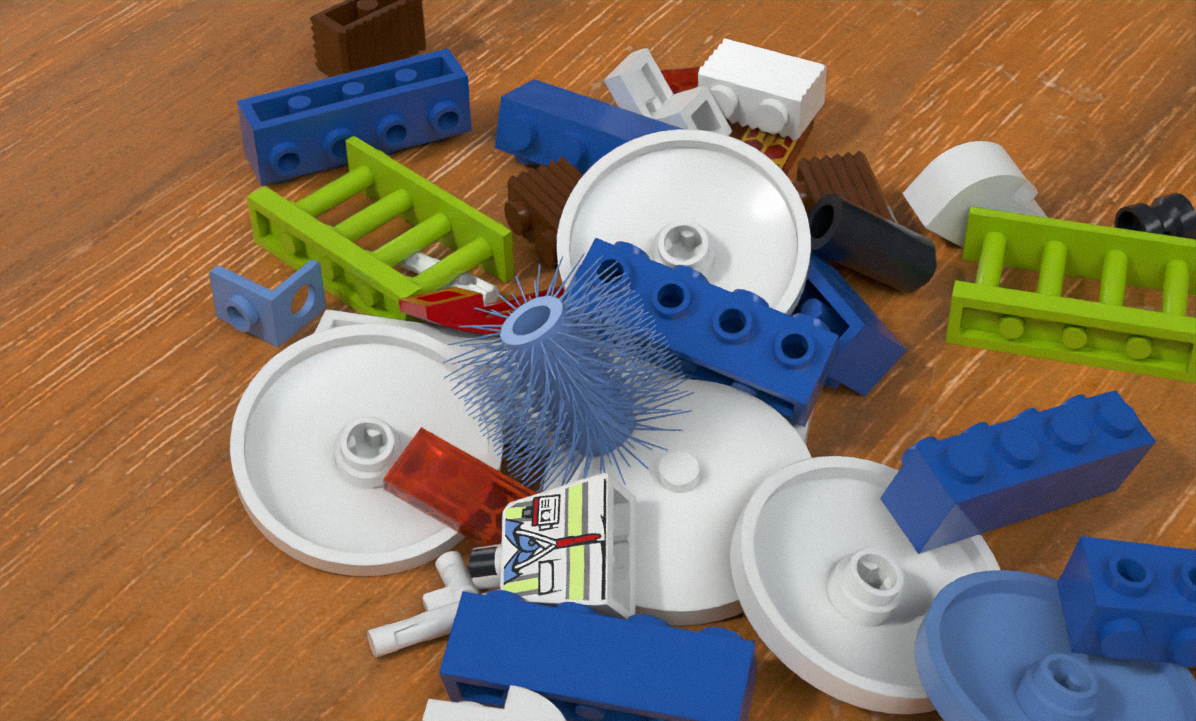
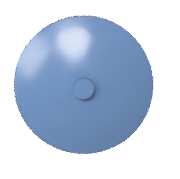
M1010 570L982 571L960 577L950 582L936 595L917 631L915 640L917 671L929 700L944 721H1196V680L1187 667L1173 663L1127 658L1112 659L1107 656L1071 652L1057 587L1058 580L1054 578Z

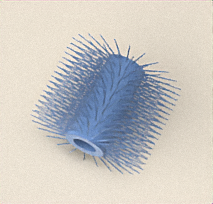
M585 253L554 296L558 269L563 256L546 296L538 297L540 264L538 267L537 289L534 280L535 299L532 300L529 296L530 301L527 302L516 276L525 304L521 306L513 293L511 294L520 306L519 308L514 307L494 290L499 297L515 310L513 313L507 311L510 314L509 317L493 309H490L493 311L490 312L474 307V309L506 318L503 325L459 326L491 330L498 333L448 344L449 346L500 335L501 338L495 341L460 345L461 347L485 344L483 346H473L478 348L446 360L443 363L481 348H490L491 350L452 363L454 365L474 359L467 364H463L461 368L445 376L444 379L470 364L485 362L481 365H474L475 368L450 380L451 382L474 371L464 380L457 382L458 385L451 389V391L464 381L482 375L473 382L467 383V386L455 393L454 396L473 383L479 382L471 391L458 398L464 397L465 399L471 392L485 385L477 394L464 401H468L464 404L465 406L476 396L489 391L481 399L471 403L473 405L466 412L481 400L484 402L486 398L490 397L487 402L481 403L480 405L482 406L468 416L481 409V412L488 403L495 401L493 404H490L486 411L472 418L475 419L482 415L478 422L484 421L479 427L491 416L505 410L497 418L485 422V424H489L480 432L497 419L499 420L494 425H498L483 434V436L497 428L494 431L496 432L502 424L506 425L502 430L487 439L498 434L492 442L497 439L500 440L493 447L498 443L506 441L494 452L506 443L512 444L497 454L498 456L512 447L509 453L501 457V459L513 453L506 461L514 457L516 458L507 467L513 462L521 460L508 472L529 457L525 465L510 474L513 475L527 466L521 474L514 478L529 471L521 479L523 480L536 466L547 461L521 486L548 463L544 473L522 491L545 474L540 482L541 484L549 471L556 466L537 491L538 493L568 456L567 465L542 492L566 469L561 486L564 484L579 454L583 456L566 484L569 483L585 457L586 463L583 479L588 474L593 457L600 456V474L602 473V465L603 471L606 473L603 455L607 454L612 465L608 454L610 452L623 483L626 485L613 452L615 449H617L629 467L631 466L618 448L620 446L644 467L649 469L623 445L626 441L635 449L627 441L628 438L650 450L652 449L645 444L668 451V449L630 436L633 430L683 431L647 426L636 422L692 411L636 420L635 416L682 411L656 408L695 392L652 408L642 407L652 402L688 392L687 390L655 399L662 394L679 391L669 390L690 379L691 376L669 389L658 390L687 374L655 388L665 379L682 373L679 372L671 375L682 365L673 371L666 372L681 362V360L667 369L658 370L679 357L663 364L667 358L675 355V353L663 358L669 351L660 353L668 346L654 351L668 342V340L656 348H652L651 345L666 337L664 336L651 343L655 339L654 337L662 334L661 332L651 337L656 330L649 331L657 325H654L651 329H644L654 322L655 319L639 330L640 326L635 327L653 316L651 315L639 322L642 319L641 316L649 313L648 311L640 315L644 310L638 309L644 304L632 313L619 317L625 311L636 308V306H632L643 300L640 299L626 308L627 305L624 304L640 295L638 294L631 299L628 297L622 304L613 307L623 297L636 290L630 292V289L623 296L609 302L617 294L630 288L626 287L631 283L620 291L607 295L630 277L616 286L613 285L607 292L599 296L611 282L627 274V272L617 278L615 276L611 281L599 287L617 270L615 269L594 289V286H592L590 292L586 294L592 283L618 263V261L601 274H597L592 281L586 284L601 266L600 264L580 289L571 296L573 287L603 255L576 281L575 276L581 266L579 265L567 289L560 298L556 296ZM588 286L581 298L572 302L578 293ZM603 288L599 292V294L591 302L588 303L589 295ZM568 294L567 299L562 303L564 297ZM607 298V300L599 306L603 299ZM582 301H584L582 306L577 307ZM600 301L592 311L584 313L591 304ZM615 302L612 306H610L608 309H606V308H607V305H609V304ZM641 311V312H640L636 317H634L633 319H631V320H629V321H627V322H625V323L619 325V324L622 323L625 319H627L630 315ZM597 313L594 319L588 320L592 314ZM610 316L603 324H601L602 318ZM641 317L634 326L625 329L626 327H629V324L632 321ZM481 327H502V328H501V330H499V329L481 328ZM599 330H606L604 333L597 335ZM648 330L641 336H634L636 333ZM648 334H651V335H650L647 339H645L644 341H642V342H640V343H638V344L632 346L635 342H637V341H638L640 338H642L643 336H646V335H648ZM609 335L606 341L600 342L604 336ZM620 339L615 345H613L614 340ZM652 339L644 348L640 347L646 341ZM503 342L498 346H489L494 343ZM499 351L492 358L477 361L478 359L486 356L487 354ZM618 351L616 354L609 356L611 352ZM658 352L655 356L647 359L649 354ZM663 355L656 362L644 367L652 359ZM621 356L618 362L612 363L615 358ZM497 359H500L498 363H491ZM632 360L627 366H625L627 361ZM664 360L657 368H652L656 363ZM484 366L491 367L489 370L472 376ZM504 368L500 373L487 377L493 370ZM663 371L658 375L652 376L656 372ZM511 372L506 378L500 379L503 374ZM623 373H629L627 376L621 377ZM668 374L665 378L650 383L657 377ZM491 378L490 380L486 381L485 383L480 384L483 380H486V379ZM632 378L630 383L624 384L627 379ZM644 381L639 387L633 386L635 383ZM655 384L652 388H645V387H648V386H650V385ZM487 386H492L491 388L483 391ZM501 387H508L504 390L499 391ZM515 388H519L515 393L512 394ZM664 391L658 394L647 395L651 392ZM525 392L521 398L515 399L518 394ZM644 393L638 397L632 398L635 394ZM655 396L644 403L634 405L640 399ZM500 405L491 415L481 419L489 410ZM635 410H644L638 413H633V411ZM540 412L537 417L530 418L532 414ZM512 425H515L506 434L498 437L505 429L509 428ZM554 431L550 437H545L547 433ZM512 432L516 433L512 437L501 441L508 434ZM555 439L552 446L545 448L551 440ZM531 443L524 451L513 456L520 448ZM517 444H521L517 449L513 450ZM564 444L563 447L557 451L558 447ZM570 448L566 455L556 462L560 454ZM530 450V452H529V454H528L527 456H524V457H522V458L517 459V458L520 457L523 453H525V452H527V451ZM551 451L550 457L541 461ZM534 454H537L534 459L529 461ZM557 455V457H556L555 460L553 461L552 465H551L550 468L547 470V468L549 467V465H550L552 459ZM542 456L534 466L528 469L534 460Z

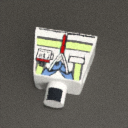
M607 472L510 502L503 510L502 544L476 547L470 553L469 570L474 585L480 590L500 587V590L509 591L523 597L528 603L556 607L561 602L580 603L594 609L599 615L628 620V617L635 615L636 497Z

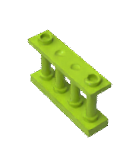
M355 136L345 140L349 172L295 203L292 200H287L266 186L247 196L254 242L296 271L312 259L319 262L324 290L363 315L426 323L424 320L400 312L398 299L440 290L476 266L483 268L505 283L515 278L514 243L510 229L398 163L383 151L375 149ZM360 192L375 201V203L334 227L325 225L316 219L318 216ZM397 216L414 225L410 230L373 252L364 250L354 243ZM437 240L455 251L413 278L404 276L393 269L396 265Z
M970 206L962 260L979 262L975 283L955 280L945 343L1196 383V318L1187 316L1188 294L1196 296L1195 239ZM1003 266L1039 271L1036 293L999 287ZM1064 275L1101 281L1099 302L1061 297ZM1126 285L1163 290L1161 312L1124 307Z

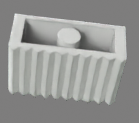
M724 38L722 44H719L718 49L714 50L713 56L710 55L709 60L705 61L703 67H700L698 87L707 84L725 119L728 118L732 124L738 121L742 127L748 124L752 130L758 127L762 133L765 131L772 135L779 133L782 138L789 136L792 141H795L801 136L825 102L827 66Z

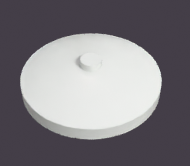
M695 129L660 131L633 139L615 148L598 160L579 180L571 192L560 218L557 233V259L559 265L563 256L559 267L562 283L585 253L563 286L564 291L567 289L579 265H582L595 237L613 245L617 241L631 243L646 252L651 260L671 268L675 265L693 268L702 273L710 284L733 292L735 289L753 292L762 297L769 304L770 308L791 315L797 306L808 277L811 253L809 221L802 200L792 182L771 159L754 147L738 139L711 131Z
M370 323L338 326L317 332L293 343L274 356L253 378L237 406L230 436V457L235 485L245 511L260 532L277 548L308 566L326 572L348 576H382L413 569L436 559L461 542L466 535L386 488L421 440L498 483L501 472L502 453L498 456L497 454L502 452L503 446L496 452L494 451L503 442L493 447L500 440L497 439L492 442L498 434L489 439L487 438L502 430V425L496 432L494 431L497 428L483 436V434L498 425H494L499 420L497 419L480 432V430L489 424H485V422L497 418L499 413L491 416L480 427L479 425L484 421L478 422L482 415L472 419L486 411L490 404H493L495 401L488 403L481 412V409L468 416L481 407V403L487 402L490 399L488 397L484 402L481 400L466 412L473 405L471 404L472 402L481 399L489 391L476 396L465 406L464 404L468 401H464L477 394L485 385L471 392L465 399L464 397L458 398L471 391L479 382L473 383L454 396L455 393L467 386V383L473 382L480 375L464 381L451 391V389L458 385L457 382L464 380L474 371L451 382L450 380L472 370L473 367L468 365L444 379L445 376L468 362L464 361L452 365V363L465 360L461 356L443 363L459 354L428 335L393 325ZM497 406L489 410L481 419L491 415L497 409ZM423 445L418 453L427 457L431 450ZM413 455L399 476L409 482L425 477V462ZM444 457L430 462V477L444 485L458 479V465ZM462 468V479L475 487L488 483ZM397 480L392 488L401 492L406 484ZM428 480L413 485V500L427 508L442 502V488ZM456 485L451 486L475 500V496ZM492 485L479 490L480 506L485 509L488 508L497 487ZM446 494V497L448 499L459 504L460 506L464 508L469 507L464 503L458 501L457 499L453 498L452 496ZM442 506L432 510L458 525V514L447 507ZM474 509L462 514V528L471 532L485 513Z
M678 379L658 390L669 389L685 379ZM688 379L669 390L679 391L662 394L655 399L687 390L688 392L642 406L652 408L695 392L656 408L682 411L635 416L636 420L692 410L691 412L636 422L658 428L683 430H633L630 435L668 449V451L645 444L652 449L650 450L630 438L627 441L635 449L626 441L623 443L649 469L644 467L623 447H618L631 466H628L617 449L613 451L626 484L624 485L611 452L608 454L612 465L607 454L603 455L605 472L612 475L636 497L635 615H650L664 620L669 625L679 626L715 622L744 612L735 591L730 564L731 540L737 521L756 489L769 476L791 463L812 458L806 444L794 427L779 412L762 400L731 386ZM664 380V381H662L659 385H657L655 388H657V387H659V386H661V385H663V384H666V383H668V382H670V381H672V380ZM655 384L650 385V386L645 387V388H652ZM664 391L651 392L647 395L658 394ZM644 393L635 394L632 398L638 397ZM655 396L640 399L634 405L644 403ZM635 410L633 411V413H638L644 410ZM564 444L560 445V446L558 447L557 451H558L560 448H562ZM570 448L563 451L556 462L564 457ZM557 455L552 459L547 470L550 468ZM578 455L563 485L566 484L583 455ZM569 456L565 458V460L561 463V465L545 483V485L543 486V490L567 465ZM600 456L593 457L586 478L600 474ZM586 457L569 483L583 479ZM556 466L553 467V468L549 471V473L547 474V476H546L545 479H544V482H545L546 479L549 477V475L553 472V470L556 468ZM566 469L545 491L561 486Z
M823 456L794 462L777 470L756 489L737 521L731 540L730 564L732 579L738 599L749 622L772 653L789 669L806 682L836 699L864 709L890 714H917L936 710L922 686L916 667L915 640L917 631L933 599L950 582L976 572L1001 570L987 543L979 534L918 554L880 499L899 471L889 466L854 457Z

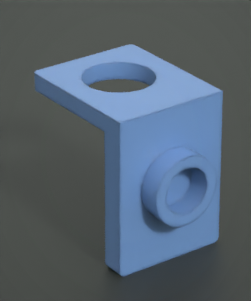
M313 259L273 291L219 265L209 272L217 317L231 324L235 329L252 334L278 348L326 308L321 265ZM307 284V300L302 309L292 315V300L296 292Z

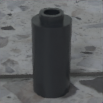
M829 193L821 197L807 216L811 235V251L905 294L915 292L921 286L927 284L935 273L937 260L936 249L932 240L835 193Z

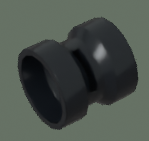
M1176 192L1155 198L1150 206L1140 202L1120 208L1115 216L1114 228L1196 240V211L1184 195Z

